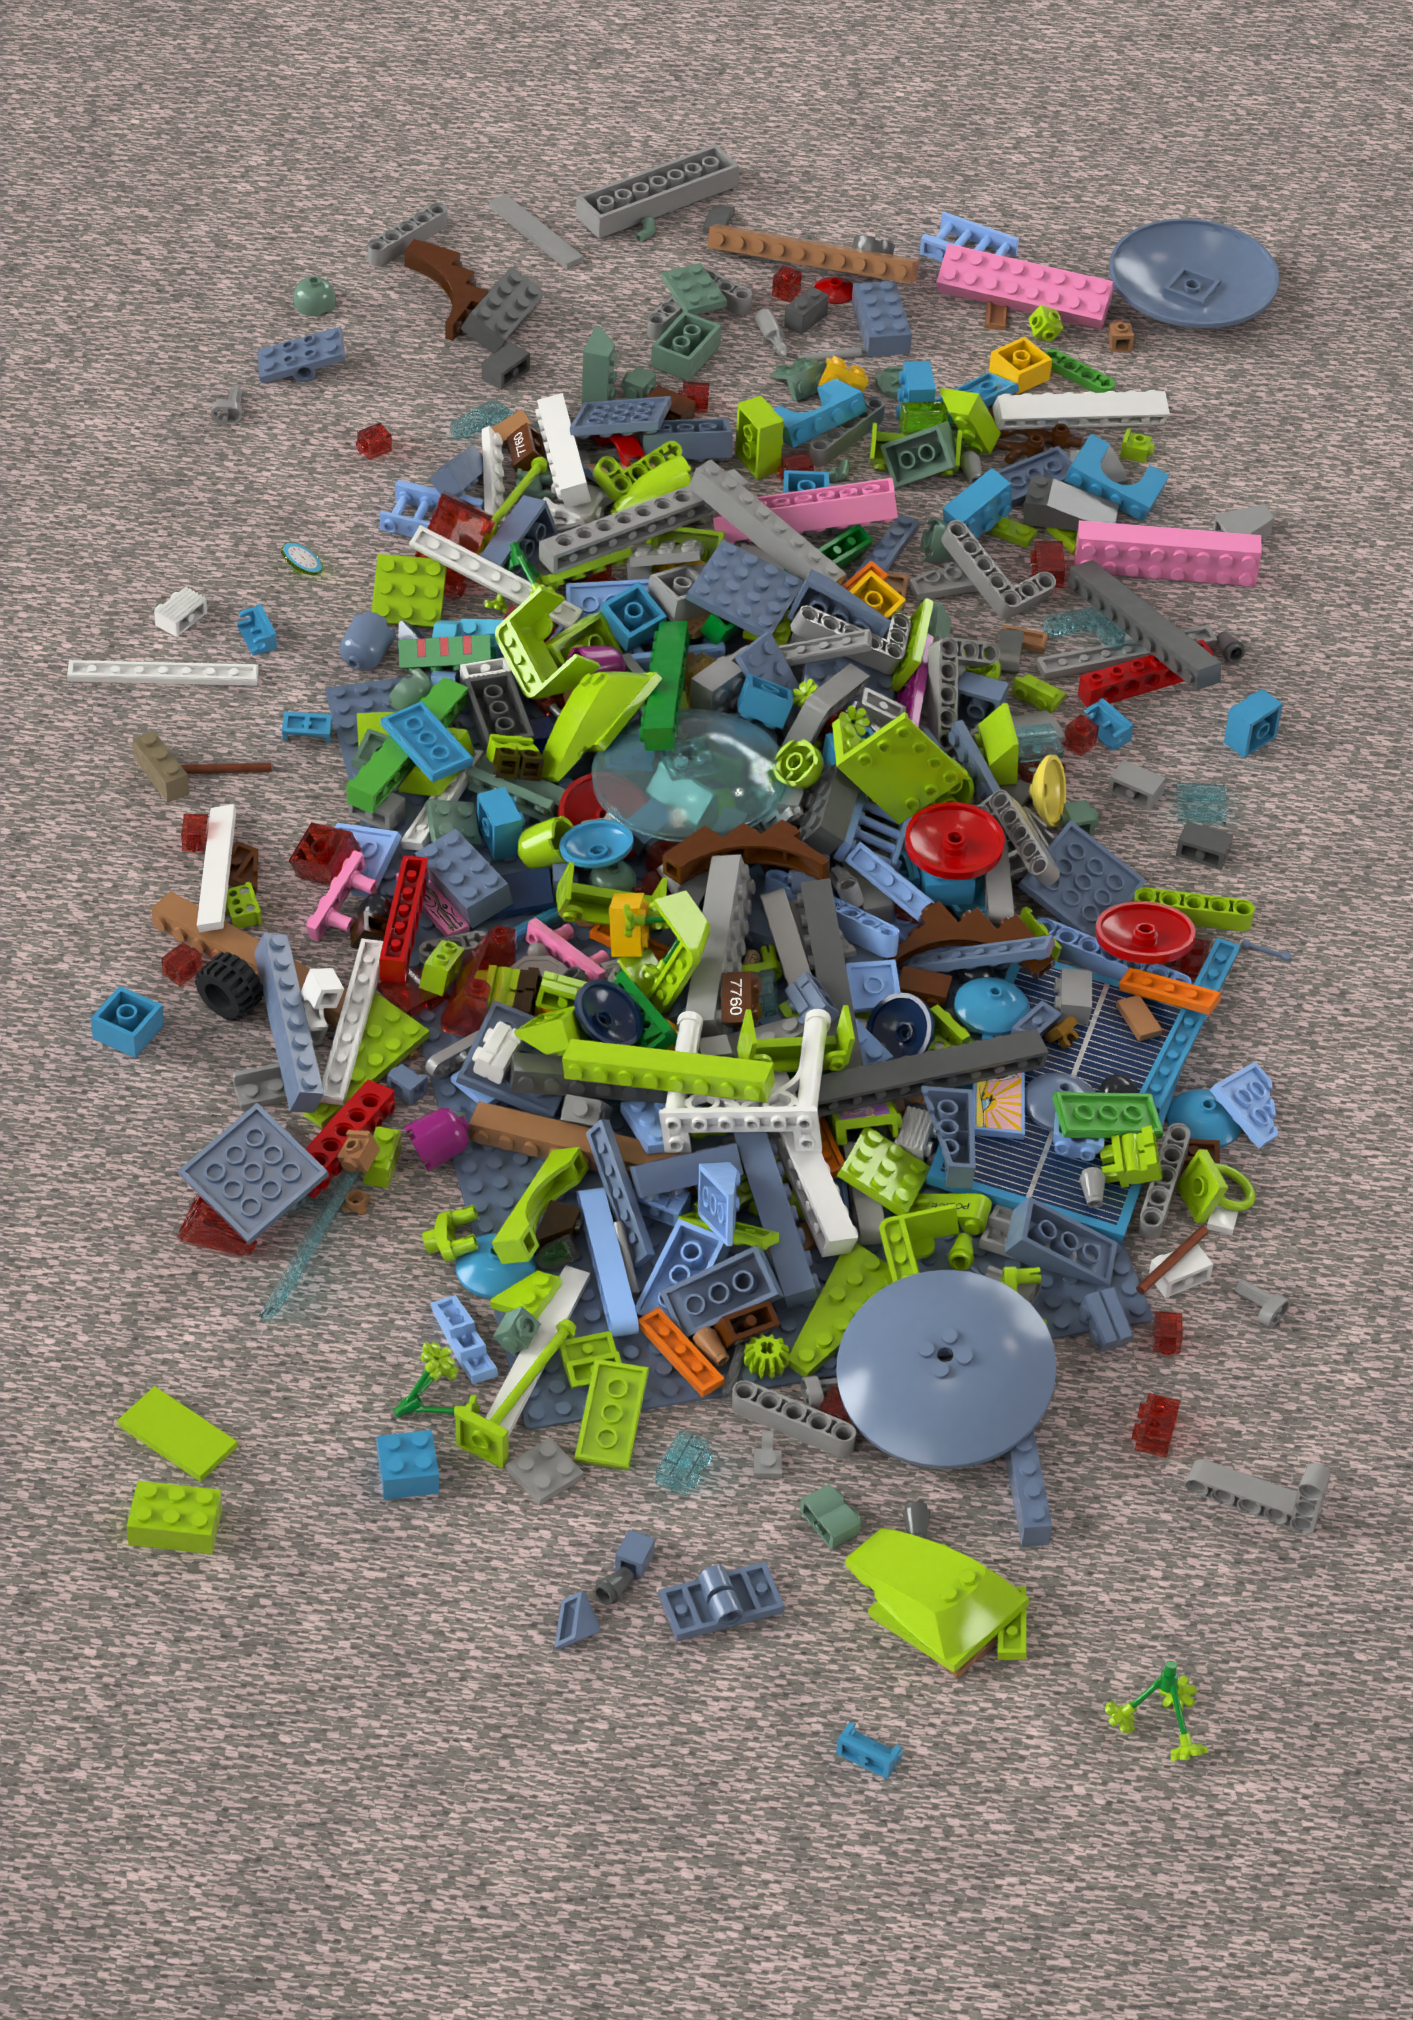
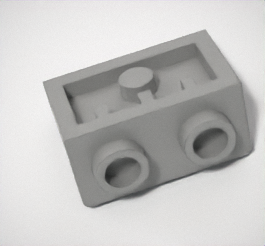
M279 1063L233 1073L234 1090L241 1111L250 1109L256 1103L262 1107L287 1101Z

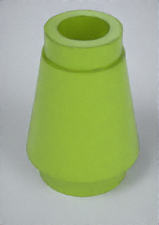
M960 1233L957 1236L948 1254L950 1266L955 1270L965 1271L974 1263L973 1239L967 1233Z

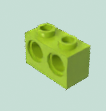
M441 940L424 963L419 988L443 996L460 972L465 948L458 946L454 942Z

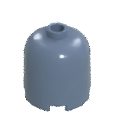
M366 611L365 614L356 613L339 645L340 656L349 667L360 671H369L379 665L396 638L395 629L391 630L386 625L387 620L384 617L370 611Z

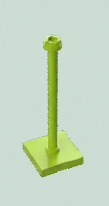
M543 457L533 459L530 471L488 522L456 517L452 524L457 544L480 556L490 543L492 537L497 533L499 522L539 473L543 474L548 468L547 460Z
M564 1319L556 1325L558 1332L490 1420L462 1406L455 1414L456 1446L504 1469L509 1462L508 1430L500 1426V1424L564 1340L574 1337L577 1327L571 1320Z

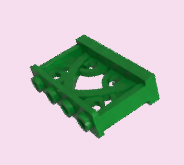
M622 969L615 975L617 979L612 983L624 989L634 999L641 1013L644 1011L642 1014L643 1026L651 1023L650 1027L644 1028L646 1032H642L641 1037L632 1046L638 1047L642 1045L645 1048L667 1050L672 1045L675 1047L677 1033Z

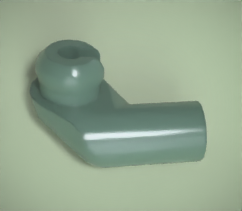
M648 216L642 219L643 230L635 234L636 240L639 242H643L655 235L656 222L652 217Z
M843 459L839 463L838 470L834 467H831V470L829 468L826 469L825 472H829V482L835 483L846 479L850 469V462Z

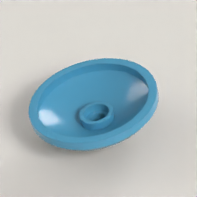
M595 820L579 824L568 830L562 836L559 848L561 856L567 862H574V866L598 869L616 864L625 858L632 850L634 840L632 832L625 825L610 820Z
M983 977L971 980L960 987L955 996L954 1009L960 1021L971 1030L984 1035L1004 1036L1011 1034L1012 1027L1030 1012V1004L1026 995L1014 984L999 978Z
M1210 1089L1188 1090L1179 1094L1171 1101L1167 1113L1168 1126L1175 1123L1186 1125L1190 1130V1139L1220 1140V1148L1233 1143L1242 1132V1128L1232 1119V1116L1222 1104L1216 1100Z
M498 1233L476 1237L479 1250L459 1256L456 1260V1274L460 1283L471 1293L488 1299L495 1297L536 1272L534 1255L528 1262L501 1264L492 1244Z

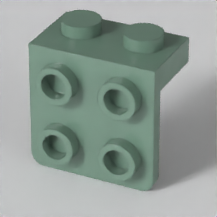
M803 357L794 360L792 365L778 366L775 368L776 371L770 373L771 378L787 380L792 400L798 401L818 393L817 387H819L818 384L827 366V362L817 361L816 358L806 360Z

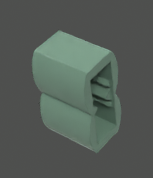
M828 1484L801 1499L800 1511L802 1515L816 1529L830 1549H834L859 1535L861 1527L860 1515L855 1509H851L845 1504L843 1494L839 1490H835L831 1485Z

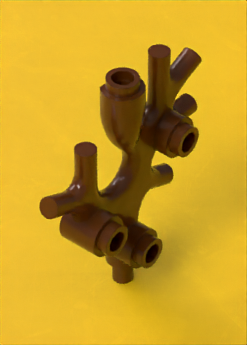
M988 410L995 422L993 410ZM1062 423L1055 425L1052 432L1046 429L999 430L1001 432L999 438H1006L1013 434H1023L1028 437V440L1022 443L997 440L996 449L1010 451L1005 457V462L1011 464L1021 455H1026L1029 458L1044 452L1045 444H1051L1053 448L1059 446L1061 449H1070V446L1081 447L1082 439L1072 437L1068 426Z

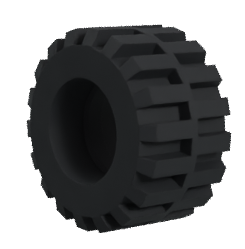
M229 952L217 954L195 976L197 992L203 1002L215 1014L226 1020H241L262 1000L264 995L262 991L263 986L253 968L237 955H232Z

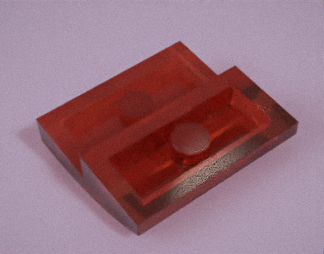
M419 967L408 969L405 983L382 981L377 984L378 992L410 1017L424 1007L431 1011L450 998L447 992L440 996L419 988L423 972Z

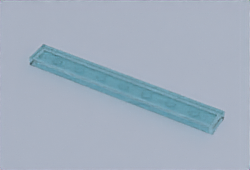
M343 1170L258 1315L265 1321L270 1320L280 1311L360 1172Z

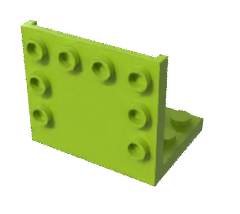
M906 712L899 715L867 739L859 737L853 726L849 723L846 724L840 718L832 723L836 766L898 825L968 777L967 771L961 769L912 722Z

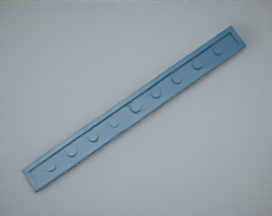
M1217 937L1194 985L1220 992L1241 946ZM1185 1008L1181 1009L1139 1092L1152 1094L1158 1115L1208 1016L1207 1014Z

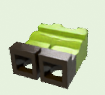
M490 734L486 758L494 766L493 774L495 778L516 779L518 777L519 780L540 782L545 759L533 744L532 738Z
M489 965L488 970H476L474 985L475 987H484L483 993L471 992L469 998L470 1007L483 1011L486 1017L493 1000L535 1016V1004L543 979L539 968L529 967L528 970Z

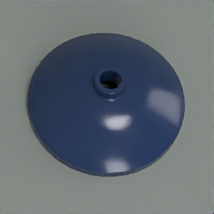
M592 980L585 983L578 990L574 1001L575 1013L583 1030L594 1041L632 1046L638 1041L643 1032L642 1014L634 999L624 989L609 981Z
M895 993L885 997L875 1006L869 1016L866 1029L893 1055L894 1060L903 1056H912L928 1051L934 1034V1020L929 1007L922 999L909 993Z

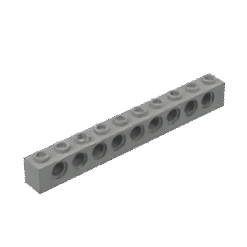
M735 469L727 471L731 477L749 491V482ZM689 486L539 541V560L554 575L718 512L694 493Z

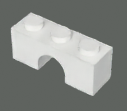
M333 968L310 969L301 990L313 1046L322 1044L329 1027L324 1018V1008H337L344 991Z

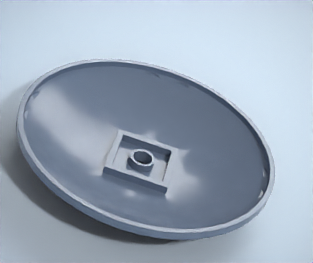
M1167 219L1138 227L1125 235L1116 244L1109 263V274L1111 281H1113V286L1129 305L1156 320L1188 328H1220L1250 320L1266 310L1273 302L1279 286L1278 266L1272 255L1262 244L1233 227L1201 219Z
M959 1270L927 1271L902 1278L886 1286L867 1300L849 1322L839 1346L836 1368L837 1383L841 1401L852 1423L870 1443L896 1459L920 1467L934 1469L965 1468L982 1464L1007 1453L1028 1437L1043 1418L1054 1392L1056 1356L1051 1335L1039 1313L1023 1296L1009 1286L990 1277L973 1272ZM947 1352L953 1358L948 1362H942L938 1359V1356L941 1353Z

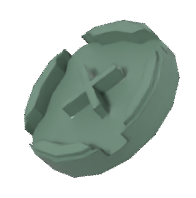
M888 367L884 369V372L878 373L876 379L878 391L889 398L897 399V390L901 388V384H899V371H903V367Z

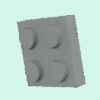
M551 1437L506 1464V1470L539 1506L584 1479V1472Z

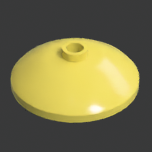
M1047 755L1040 762L1034 774L1032 784L1029 787V795L1033 800L1034 808L1040 819L1048 827H1057L1060 824V814H1063L1064 803H1066L1065 773L1061 760L1057 755Z

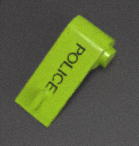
M977 1193L917 1194L908 1212L912 1213L955 1204L961 1228L970 1235H977L986 1230L992 1202L987 1196Z

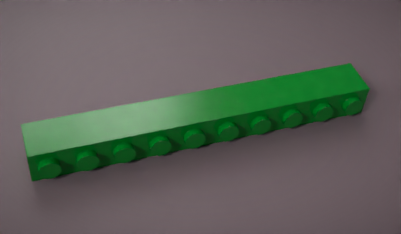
M856 525L818 548V550L840 569H843L862 557L874 540L861 526ZM713 613L710 614L700 629L706 638L715 645L722 641L725 642L744 630Z
M688 620L660 622L658 631L654 632L655 641H653V652H651L650 672H657L662 677V680L646 698L645 705H643L639 737L640 742L645 744V751L675 750L690 644Z

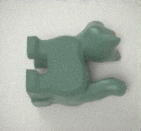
M521 468L517 469L516 487L529 471H523ZM547 468L545 473H539L518 500L523 495L537 499H544V497L556 498L557 494L551 493V490H542V485L551 488L553 484L551 470Z

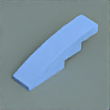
M456 1295L430 1303L431 1309L451 1349L471 1383L476 1384L498 1377L497 1367L487 1354L486 1344L476 1332L474 1320Z

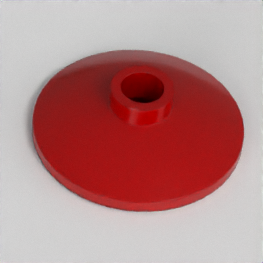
M826 277L819 280L814 288L829 295L828 303L843 304L852 300L853 283L847 279Z

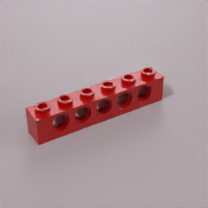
M1204 640L1196 641V643L1214 656L1213 651ZM1148 655L1080 675L1078 697L1088 708L1099 702L1102 698L1111 704L1185 681L1164 663L1160 662L1154 655Z
M403 855L379 957L380 981L406 982L429 880L427 857Z
M367 1079L305 1148L329 1174L307 1196L315 1199L322 1190L325 1191L328 1188L333 1177L341 1173L343 1167L337 1156L348 1138L346 1135L348 1130L370 1131L372 1134L376 1127H381L387 1116L393 1114L396 1107V1102H394L395 1090Z

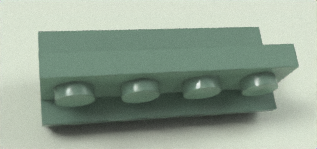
M484 755L478 768L474 766L467 768L465 774L471 779L468 787L469 790L479 794L505 787L508 794L514 797L516 809L519 812L542 822L557 817L558 805L566 789L543 779H540L539 782L519 780L518 777L516 779L495 778L493 774L494 766L486 758V755Z

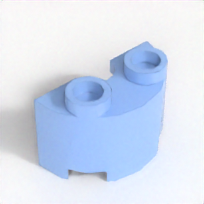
M1055 1112L1053 1131L1055 1152L1071 1158H1081L1084 1161L1093 1160L1095 1155L1103 1149L1104 1138H1064L1057 1113Z

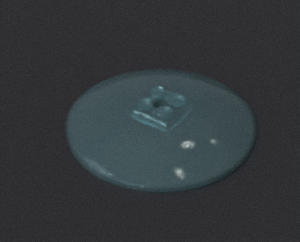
M680 709L675 750L645 751V744L640 742L639 737L640 717L627 723L605 751H597L592 764V787L597 800L604 810L620 824L633 831L668 841L682 842L704 825L716 831L722 837L743 822L753 827L765 819L777 807L786 788V785L779 781L774 774V768L776 769L777 764L775 758L780 748L766 732L739 717L705 709Z

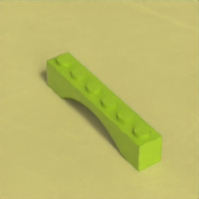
M580 1147L551 1151L492 1241L493 1249L498 1255L501 1264L530 1261L539 1247L535 1235L536 1227L541 1216L546 1211L550 1200L555 1201L569 1189L579 1184L589 1169Z

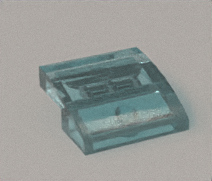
M1050 723L1014 727L1019 743L1018 763L1040 761L1047 755H1057L1059 758H1063L1064 750L1061 741Z
M1177 782L1178 822L1226 824L1225 785Z

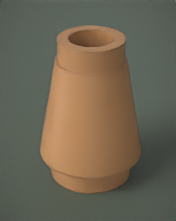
M706 1326L695 1333L692 1338L695 1342L694 1346L714 1363L716 1367L724 1365L730 1359L715 1329Z

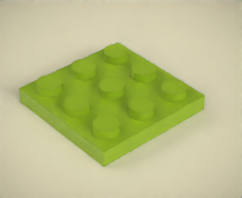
M377 554L371 612L384 617L388 625H399V622L403 620L417 627L434 628V624L442 618L447 566L431 558Z
M864 1127L837 1176L897 1215L908 1213L928 1175L930 1166L902 1149L899 1145L891 1142L879 1132L870 1127Z

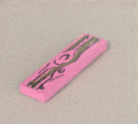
M399 873L395 874L396 881L398 880ZM429 879L422 911L445 937L470 931L469 923Z

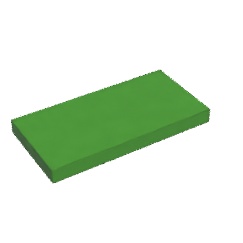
M1054 1092L1052 1100L1064 1138H1111V1136L1116 1135L1121 1137L1128 1133H1142L1141 1128L1152 1125L1156 1139H1161L1164 1134L1152 1094Z

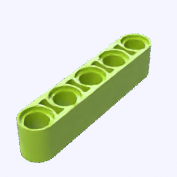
M1147 887L1137 889L1133 902H1154L1173 907L1188 916L1194 926L1234 931L1249 930L1252 926L1255 911L1253 903L1244 899Z

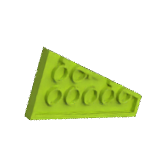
M376 992L373 996L344 1105L367 1079L377 1083L430 1037V1030ZM319 1103L314 1113L303 1112V1114L320 1128H324L340 1111L343 1105Z
M857 1242L851 1253L839 1256L789 1354L788 1367L802 1377L812 1376L839 1351L843 1334L856 1312L878 1291L892 1284L888 1264Z

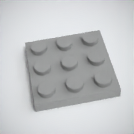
M698 539L684 540L683 544H675V541L662 542L660 546L652 547V543L640 544L638 548H635L630 557L631 567L700 561L705 551L704 542H698Z

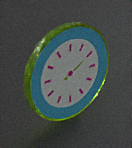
M293 542L283 544L281 554L285 561L294 568L293 572L312 576L321 573L323 569L322 562L311 550Z

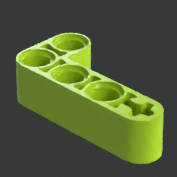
M668 441L625 470L621 468L614 458L610 456L602 457L593 469V478L608 498L616 501L631 489L633 482L637 481L632 474L640 477L653 468L649 463L658 466L665 461L682 455V447L675 441ZM601 467L606 468L609 473L604 472ZM615 485L620 486L623 491L618 490Z

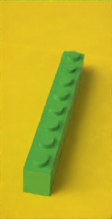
M443 677L437 685L434 684L430 693L425 698L423 697L420 702L422 701L447 728L467 706L469 687ZM392 737L386 738L378 752L375 751L370 761L360 768L357 776L354 779H350L347 783L348 804L373 814L416 765Z

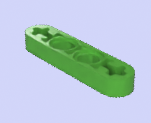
M1048 349L1044 351L1045 354L1052 358V371L1095 393L1114 391L1115 381L1112 378L1058 350ZM1066 367H1072V368H1074V369H1073V370H1069V369H1065V368H1066ZM1084 376H1089V377H1091L1092 379H1085V378H1083V377H1084Z

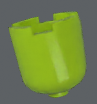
M560 816L526 828L518 839L519 858L529 869L549 866L550 870L553 863H569L561 856L559 843L562 836L574 827L569 819Z

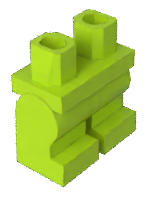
M1152 1125L1142 1127V1133H1128L1121 1137L1119 1135L1111 1136L1112 1144L1104 1146L1100 1151L1103 1164L1115 1162V1164L1102 1166L1105 1183L1119 1181L1121 1187L1125 1188L1129 1187V1184L1162 1180L1158 1144Z

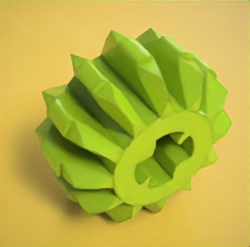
M761 1333L759 1339L751 1337L749 1344H746L744 1348L745 1367L749 1368L751 1375L759 1373L760 1379L764 1375H768L771 1379H773L775 1374L782 1375L784 1368H787L790 1359L788 1345H784L783 1338L774 1339L773 1333L769 1337H765Z

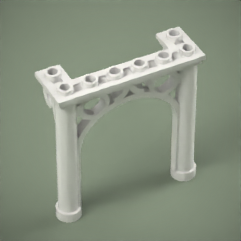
M813 1009L806 1014L799 1069L788 1083L771 1091L767 1103L696 1094L689 1097L688 1093L668 1091L666 1107L663 1110H659L665 1153H691L689 1133L793 1131L795 1151H822L818 1100L826 1036L831 1025L829 1013L822 1009ZM685 1011L678 1016L676 1025L678 1034L675 1051L698 1054L703 1019L698 1013ZM798 1090V1097H795L793 1093ZM779 1101L788 1104L785 1107L771 1106L772 1104L777 1103ZM705 1102L712 1104L709 1108H695V1106Z

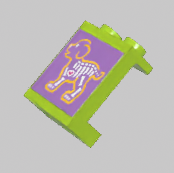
M892 1102L828 1115V1126L837 1145L847 1144L846 1129L887 1125L894 1138L899 1137L898 1128H902L901 1114L897 1113L896 1104H892Z

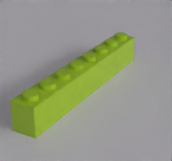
M577 1039L570 1040L562 1058L564 1078L579 1081L767 1103L775 1084L773 1062Z

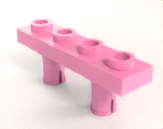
M354 850L350 858L345 859L338 877L333 878L326 896L321 897L318 909L314 915H310L306 928L311 940L319 942L330 926L350 933V928L354 924V918L340 914L338 911L351 890L355 888L369 894L376 892L378 881L361 875L366 868L363 853Z
M537 918L528 922L525 941L530 945L536 942L542 943L547 950L546 956H552L569 969L580 967L581 970L586 972L588 981L605 979L606 970L600 967L599 963L609 961V955L604 950H600L598 953L587 957L567 942V940L574 937V929L570 924H564L562 927L552 930Z

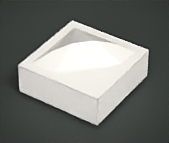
M1217 1205L1209 1217L1207 1229L1232 1235L1238 1212L1230 1211Z

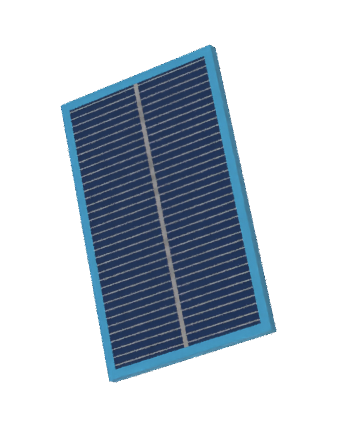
M1055 961V966L1035 980L1025 969L1017 963L1011 962L1005 980L1017 986L1026 995L1030 1004V1011L1041 1001L1054 1008L1055 996H1058V993H1054L1055 978H1060L1062 968L1083 969ZM1092 972V1010L1088 1025L1076 1024L1072 1028L1077 1032L1079 1038L1071 1042L1067 1037L1071 1045L1065 1049L1059 1046L1058 1039L1049 1044L1043 1036L1042 1040L1049 1051L1045 1066L1042 1069L1024 1072L1025 1088L1030 1081L1040 1075L1061 1072L1083 1079L1097 1091L1105 1078L1113 1074H1122L1131 1079L1137 1086L1138 1092H1140L1182 1007L1141 996L1162 1028L1161 1036L1139 1042L1116 1008L1117 1000L1136 995L1119 990L1120 980ZM983 1034L980 1041L991 1039L996 1036ZM1182 1069L1158 1115L1162 1127ZM972 1084L964 1085L962 1089L972 1090ZM1026 1111L1024 1140L975 1135L976 1169L972 1189L945 1187V1165L940 1144L926 1179V1184L957 1194H982L987 1196L993 1205H1000L1013 1210L1031 1197L1119 1244L1123 1243L1143 1183L1129 1184V1187L1122 1188L1119 1181L1105 1183L1103 1205L1099 1208H1089L1079 1181L1081 1172L1090 1167H1097L1102 1170V1166L1115 1164V1162L1103 1164L1100 1152L1091 1161L1057 1154L1054 1150L1053 1131L1036 1124L1027 1115ZM1104 1138V1146L1112 1144V1138Z

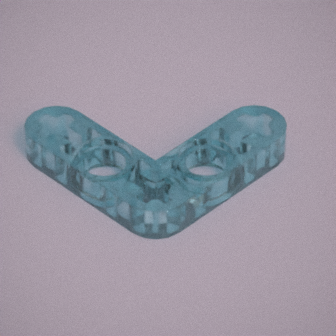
M498 401L486 402L452 421L450 424V434L455 439H465L491 424L497 425L513 415L514 412ZM473 419H480V420H482V421H480V422H474V421H472V420H473Z
M1094 606L1052 614L1044 618L1043 630L1049 635H1059L1091 628L1100 641L1109 649H1120L1125 644L1124 631L1104 614L1096 610Z

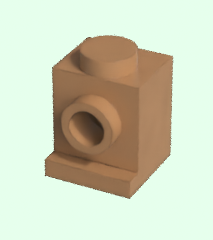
M1121 320L1109 323L1108 340L1111 352H1132L1134 333L1132 332L1131 323H1124ZM1126 340V344H1116V341Z
M348 1130L346 1133L348 1138L337 1158L345 1171L367 1173L380 1148L370 1131Z

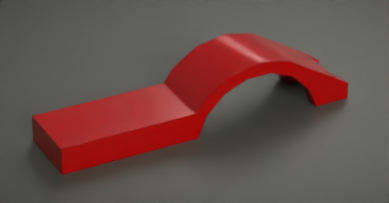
M613 433L609 437H600L599 435H591L589 437L600 447L614 443L621 463L626 467L631 466V458L637 457L640 460L646 456L634 434L623 436L621 433Z

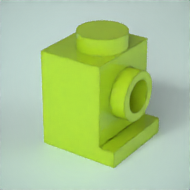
M1127 428L1122 441L1120 458L1146 463L1148 456H1153L1155 443H1151L1152 437L1131 433V429Z

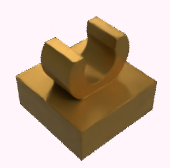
M1070 1015L1050 1029L1044 1035V1038L1049 1044L1058 1039V1044L1061 1048L1069 1047L1071 1043L1067 1037L1071 1042L1079 1038L1077 1032L1072 1029L1078 1023L1073 1015Z

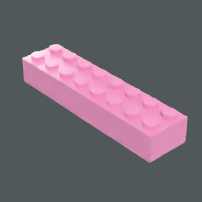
M952 244L947 245L936 282L938 292L984 303L990 301L995 305L1003 307L1006 305L1010 309L1032 314L1042 304L1058 310L1060 320L1101 330H1103L1114 293L1113 281Z
M893 478L756 497L799 534L810 530L822 532L826 528L831 527L844 529L852 524L865 526L873 521L886 523L893 521L894 518H898ZM719 513L713 514L715 531L725 532V541L732 544L740 540L752 542Z
M1079 520L1074 566L1094 560L1111 575L1256 587L1262 554L1261 535Z

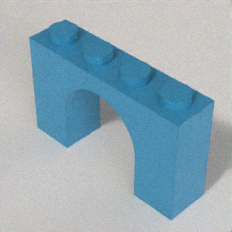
M835 378L817 387L822 404L821 408L802 413L792 412L782 406L774 408L773 410L784 420L783 443L794 448L867 412L862 391Z
M1090 434L1071 464L1064 481L1081 490L1119 504L1120 511L1144 522L1163 491L1170 475L1150 465L1142 479L1136 484L1121 485L1113 482L1101 469V463L1110 447V443Z

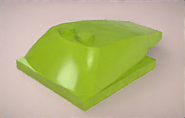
M614 671L598 672L595 674L588 673L570 695L542 754L545 760L541 779L548 782H559L577 763L584 752L605 751L662 680V677L657 672L634 673Z
M880 1528L845 1559L846 1567L864 1586L871 1588L875 1592L874 1597L877 1602L868 1609V1615L953 1673L959 1670L990 1642L1000 1630L1004 1629L1029 1606L1028 1597L1020 1593L1000 1575L973 1558L953 1550L944 1543L939 1544L901 1531Z

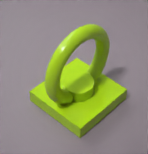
M1198 1149L1176 1186L1197 1224L1206 1223L1217 1205L1230 1211H1245L1253 1206L1256 1198L1252 1184L1242 1173L1230 1166L1214 1163L1208 1150ZM1222 1175L1231 1178L1239 1184L1245 1194L1244 1200L1233 1201L1223 1197L1228 1186Z

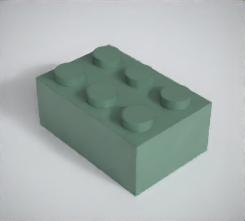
M683 311L652 345L651 367L689 381L720 347L722 325Z

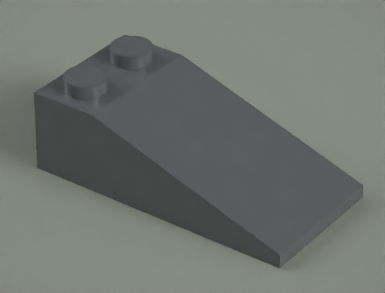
M1031 476L1024 504L1023 524L1078 531L1079 520L1116 523L1119 504L1053 478Z

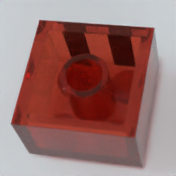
M311 822L288 861L298 878L330 886L333 878L338 877L345 859L350 858L354 850L361 852L362 849L351 831Z

